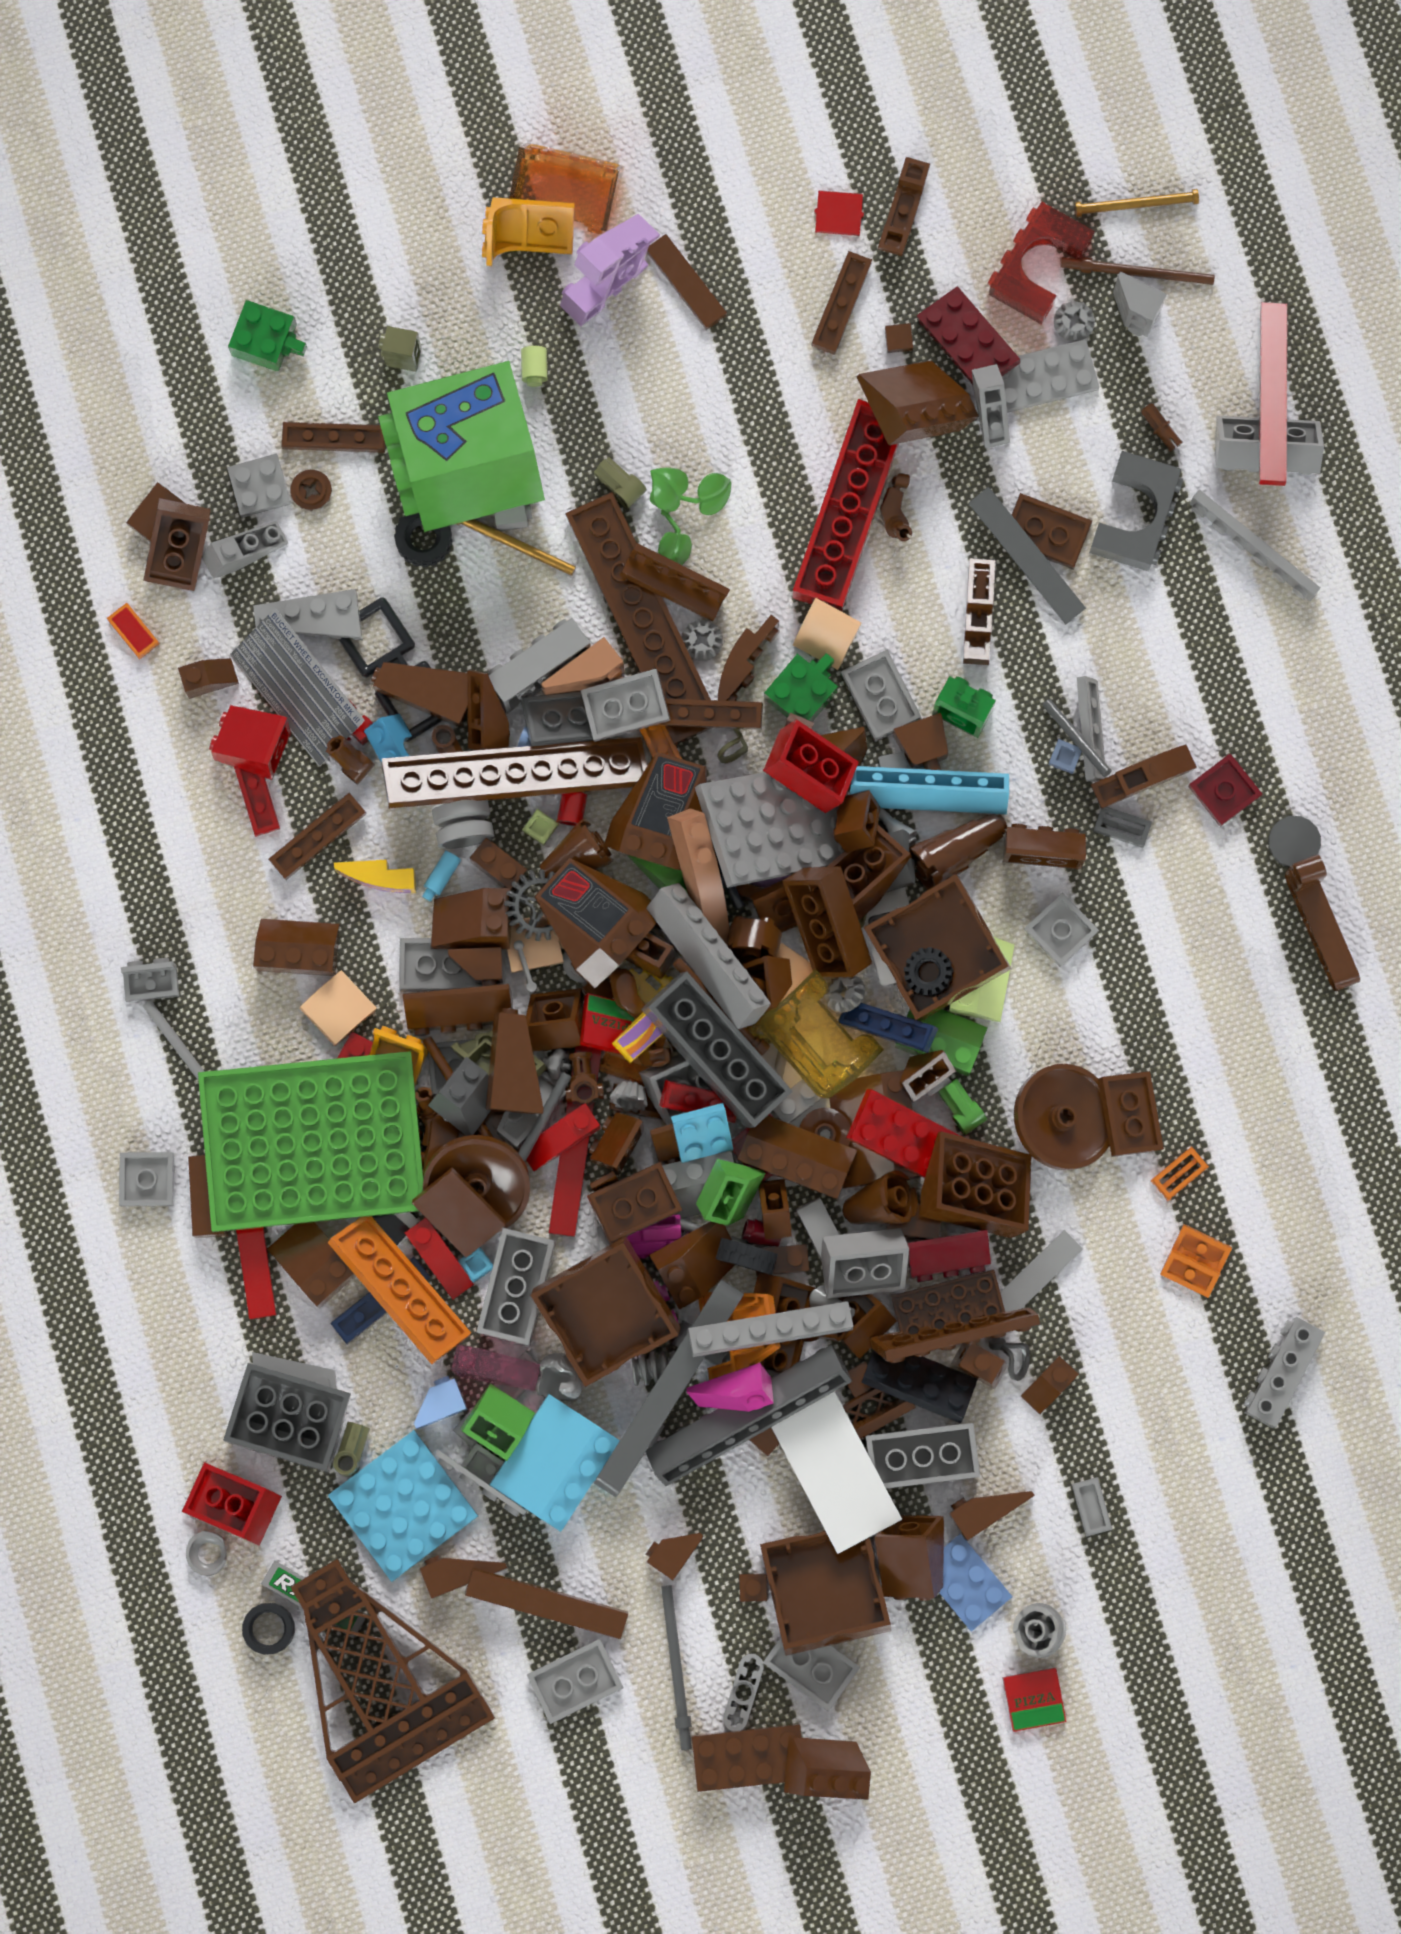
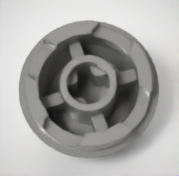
M1034 1603L1025 1607L1016 1616L1013 1624V1633H1015L1019 1648L1023 1652L1035 1658H1045L1053 1655L1062 1645L1066 1637V1624L1061 1615L1052 1606L1044 1603Z

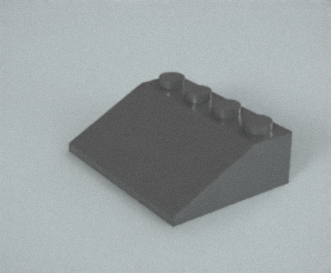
M247 1363L223 1441L329 1473L337 1450L351 1393Z

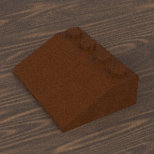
M932 360L861 373L856 376L888 445L961 431L979 417L969 394Z
M904 1070L827 1084L830 1108L841 1112L851 1126L866 1090L872 1089L913 1110L912 1101L900 1082ZM853 1141L850 1142L849 1147L856 1149L857 1153L843 1189L867 1186L893 1170L903 1172L909 1179L921 1178V1176Z
M941 1131L938 1132L921 1190L920 1216L979 1231L987 1230L988 1233L1013 1238L1028 1231L1032 1156L1027 1153Z

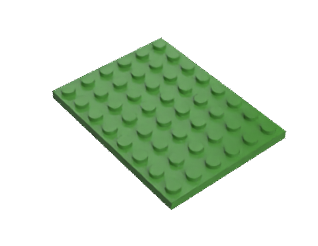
M411 1051L198 1072L212 1232L419 1211L412 1204V1200L423 1191V1170Z

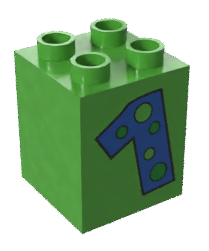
M510 361L387 392L392 413L380 415L378 418L389 453L394 479L405 516L419 513L424 532L545 500L534 447Z

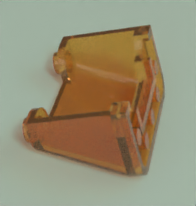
M525 143L519 147L509 199L575 203L574 221L584 223L588 227L587 231L602 234L603 231L607 232L609 229L624 166L542 145Z

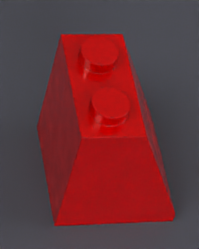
M230 705L228 712H223L220 718L219 726L221 729L218 736L214 735L210 743L209 750H212L213 759L273 780L291 735L287 717Z

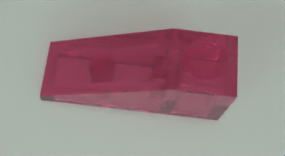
M457 1344L451 1371L458 1377L535 1391L540 1364Z

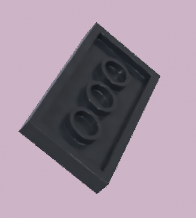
M874 1350L861 1383L961 1424L978 1379L923 1356L912 1355L905 1357L901 1362L891 1363Z

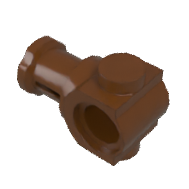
M592 1052L569 1054V1060H572L573 1076H571L570 1087L565 1089L567 1103L579 1104L580 1106L586 1103L587 1106H590L595 1101L604 1099L602 1083L597 1084L596 1074H592L590 1058L592 1057ZM580 1062L583 1064V1072H581ZM581 1087H589L592 1090V1095L589 1099L582 1100L577 1096V1092Z

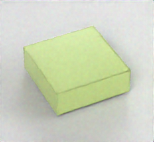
M536 809L522 831L544 846L559 826V823L539 809Z

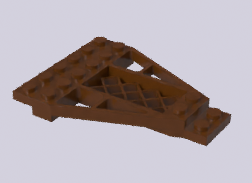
M338 1558L290 1587L304 1610L326 1759L339 1781L344 1785L354 1804L495 1719L492 1710L469 1671L351 1581ZM365 1606L369 1614L357 1612V1610ZM379 1612H383L425 1646L407 1657L403 1656L379 1617ZM351 1615L347 1629L333 1626ZM354 1615L370 1619L366 1634L351 1630ZM373 1621L383 1638L369 1635ZM327 1629L324 1641L320 1633ZM331 1629L346 1633L343 1648L327 1644ZM349 1634L365 1638L361 1653L346 1649ZM368 1639L384 1642L380 1657L364 1654ZM386 1645L389 1646L397 1662L383 1658ZM318 1649L323 1653L345 1691L343 1696L328 1705H325L317 1655ZM329 1649L341 1652L339 1664H337ZM431 1649L457 1669L460 1675L427 1694L420 1687L408 1666V1662L426 1650ZM345 1653L360 1656L357 1671L341 1668ZM363 1657L379 1661L375 1676L360 1673ZM382 1662L397 1666L394 1681L378 1677ZM400 1668L411 1685L397 1682ZM343 1673L355 1675L352 1688ZM358 1677L374 1680L370 1695L355 1692ZM377 1681L393 1685L389 1700L374 1696ZM396 1686L411 1689L408 1705L392 1701ZM415 1691L419 1700L411 1704ZM357 1696L369 1699L366 1712ZM348 1699L351 1701L367 1731L339 1749L333 1750L331 1748L326 1711ZM372 1700L388 1704L384 1719L369 1715ZM391 1705L405 1708L388 1718ZM371 1720L381 1723L374 1727Z

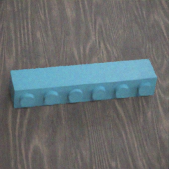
M857 766L850 783V795L870 790L880 808L1007 814L1009 774Z

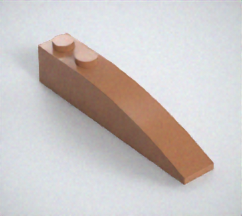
M688 809L667 817L687 894L727 945L729 923L726 902L705 814Z

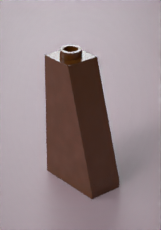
M383 662L382 667H377L373 673L371 682H374V691L461 728L468 712V673Z
M502 1008V1013L494 1014L486 1110L543 1114L544 1108L526 1015L518 1014L517 1009Z

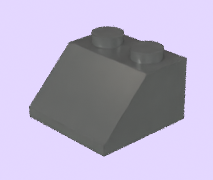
M465 1057L428 1106L466 1136L473 1135L491 1111L486 1110L488 1073L468 1057Z

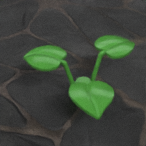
M671 467L653 469L650 471L652 478L650 502L662 509L661 515L666 517L675 530V533L667 532L664 534L659 543L658 553L683 565L691 553V539L686 534H680L681 530L669 515V512L676 511L680 505V500L695 504L700 503L699 511L703 515L716 514L725 506L730 497L731 479L721 473H711L704 477L698 486L697 493L699 498L682 496L688 488L686 473Z

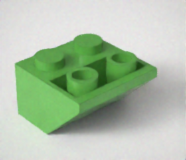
M717 1159L696 1202L704 1220L729 1226L743 1219L765 1175L764 1170Z
M490 1383L460 1429L508 1461L523 1438L535 1412Z

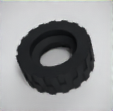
M420 514L401 516L398 525L395 527L396 533L394 534L395 544L401 557H404L407 563H412L416 567L423 566V568L431 565L435 566L438 562H442L445 556L449 554L450 546H452L453 542L450 525L434 529L436 533L434 545L429 549L421 550L416 548L411 542L413 530L418 526H422Z
M721 1238L715 1259L772 1275L778 1254Z

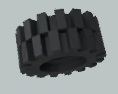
M932 947L918 949L919 951L913 952L912 956L906 960L907 964L904 967L905 981H907L908 986L920 995L930 997L936 994L940 995L943 993V990L948 989L949 983L953 980L952 973L954 970L951 965L952 963L938 949ZM925 962H933L938 966V977L932 982H924L919 977V968Z

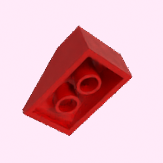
M204 1462L182 1512L260 1546L282 1496Z

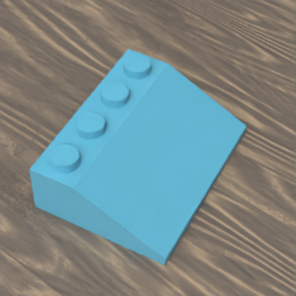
M548 1394L532 1418L523 1438L508 1461H504L489 1485L561 1532L620 1440Z

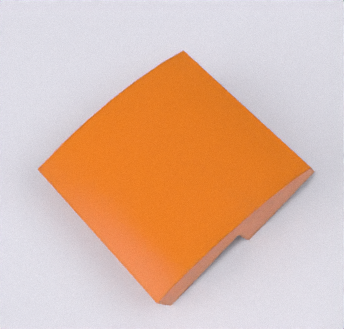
M1183 1224L1160 1275L1209 1298L1232 1247Z

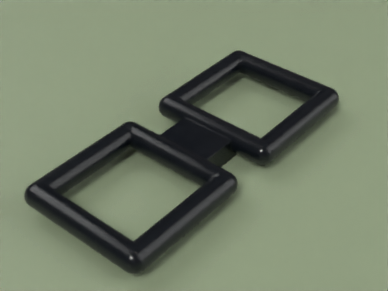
M380 597L359 610L360 620L362 622L381 610L402 641L401 645L367 665L350 638L341 637V639H338L360 674L365 678L373 675L377 667L381 668L383 662L408 665L403 655L415 647V642L384 597ZM421 661L420 663L415 665L418 667L431 668L428 662ZM375 691V697L388 716L399 714L388 696ZM431 715L411 729L408 728L412 737L406 740V742L413 740L443 720Z

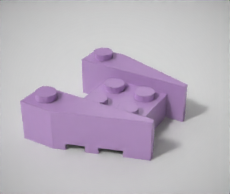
M637 214L598 236L590 243H583L576 252L578 255L574 265L585 276L577 283H570L564 288L560 306L580 326L584 325L605 307V301L609 296L613 294L616 297L622 291L621 287L632 278L635 279L648 267L649 264L644 260L649 245L659 238L660 234L643 217Z

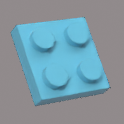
M723 1103L671 1117L682 1163L733 1150Z

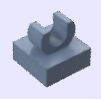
M1058 739L1048 765L1073 774L1082 751L1076 745Z

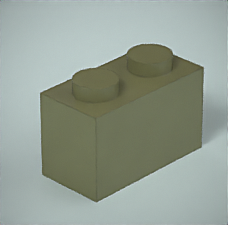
M387 326L386 333H382L379 340V349H382L381 357H384L386 366L417 371L422 348L418 332Z

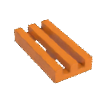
M1191 1146L1150 1181L1168 1201L1209 1166ZM1190 1154L1193 1156V1160L1164 1184L1160 1183L1159 1180ZM1198 1162L1201 1166L1170 1193L1166 1190L1168 1186Z

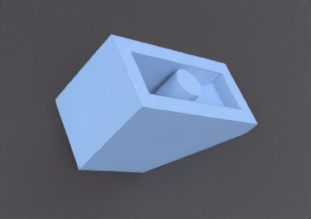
M449 1376L434 1381L435 1386L429 1388L414 1422L416 1429L468 1410L455 1378L450 1380Z

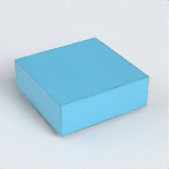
M481 1247L467 1258L464 1256L458 1260L473 1283L488 1274L493 1268L492 1262Z

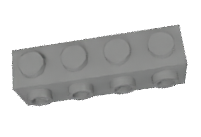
M1298 1317L1293 1318L1292 1321L1287 1320L1280 1332L1284 1336L1279 1345L1275 1343L1268 1355V1358L1271 1359L1267 1369L1264 1367L1261 1369L1256 1378V1382L1259 1383L1256 1391H1250L1243 1404L1247 1407L1244 1412L1245 1414L1271 1428L1277 1427L1325 1334L1324 1331Z

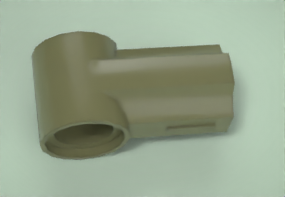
M610 457L604 459L594 471V475L613 492L616 500L627 509L647 491L645 485L635 475L627 474Z
M347 1422L338 1453L333 1461L334 1468L340 1475L351 1477L359 1471L360 1460L370 1428ZM345 1457H351L354 1462L353 1467L348 1471H343L340 1468V1462Z

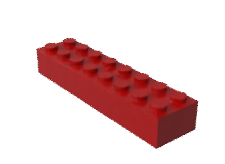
M857 400L792 593L793 599L812 605L815 598L841 612L849 594L899 444L888 445L867 401Z

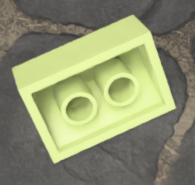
M994 937L1011 966L1014 944ZM1010 970L950 1004L948 1012L1001 1022Z

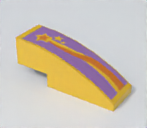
M387 859L334 863V869L338 874L365 887L392 893H417L414 868L389 870Z
M643 1012L612 1044L630 1063L653 1044L662 1033Z

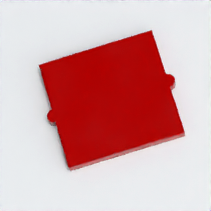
M818 191L817 208L814 210L816 215L815 233L860 236L861 218L864 217L862 212L863 194Z

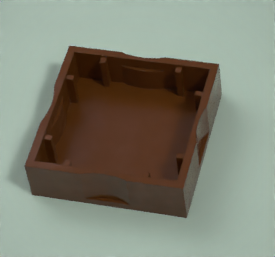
M957 874L924 892L914 902L897 908L864 927L881 959L886 963L895 978L897 987L912 1014L918 1021L928 1018L1012 969ZM932 947L938 949L952 963L951 965L954 970L952 973L953 980L949 983L948 989L943 990V993L940 995L936 994L932 997L920 995L908 986L907 981H905L904 967L907 964L906 960L912 956L913 952L919 951L918 949ZM925 962L920 966L919 977L922 981L932 982L938 977L939 969L935 963Z
M626 1236L536 1286L530 1294L548 1326L560 1339L567 1358L585 1387L619 1369L629 1359L646 1354L678 1336L681 1328Z
M825 1530L814 1535L793 1536L760 1544L786 1656L891 1631V1623L876 1569L870 1537L840 1553L836 1552Z

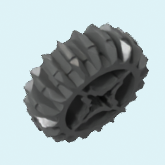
M540 869L538 878H536L534 871L531 870L529 871V880L521 874L519 876L522 882L521 885L514 881L511 883L517 889L515 893L512 891L506 892V895L513 897L512 901H504L505 906H512V910L507 911L505 914L507 916L514 915L515 917L509 922V925L514 926L519 923L520 925L516 929V933L520 934L526 929L525 938L530 939L533 932H535L536 941L541 940V933H544L546 940L551 939L550 931L553 930L556 935L553 927L550 925L536 927L537 922L540 921L544 914L541 909L537 913L535 911L537 907H533V904L528 902V900L535 902L536 899L534 897L522 894L531 885L544 883V886L555 874L554 872H550L548 877L545 878V871ZM519 902L528 905L531 910L528 924L520 915Z

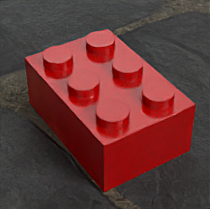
M796 719L779 731L763 771L824 813H827L843 803L859 762Z

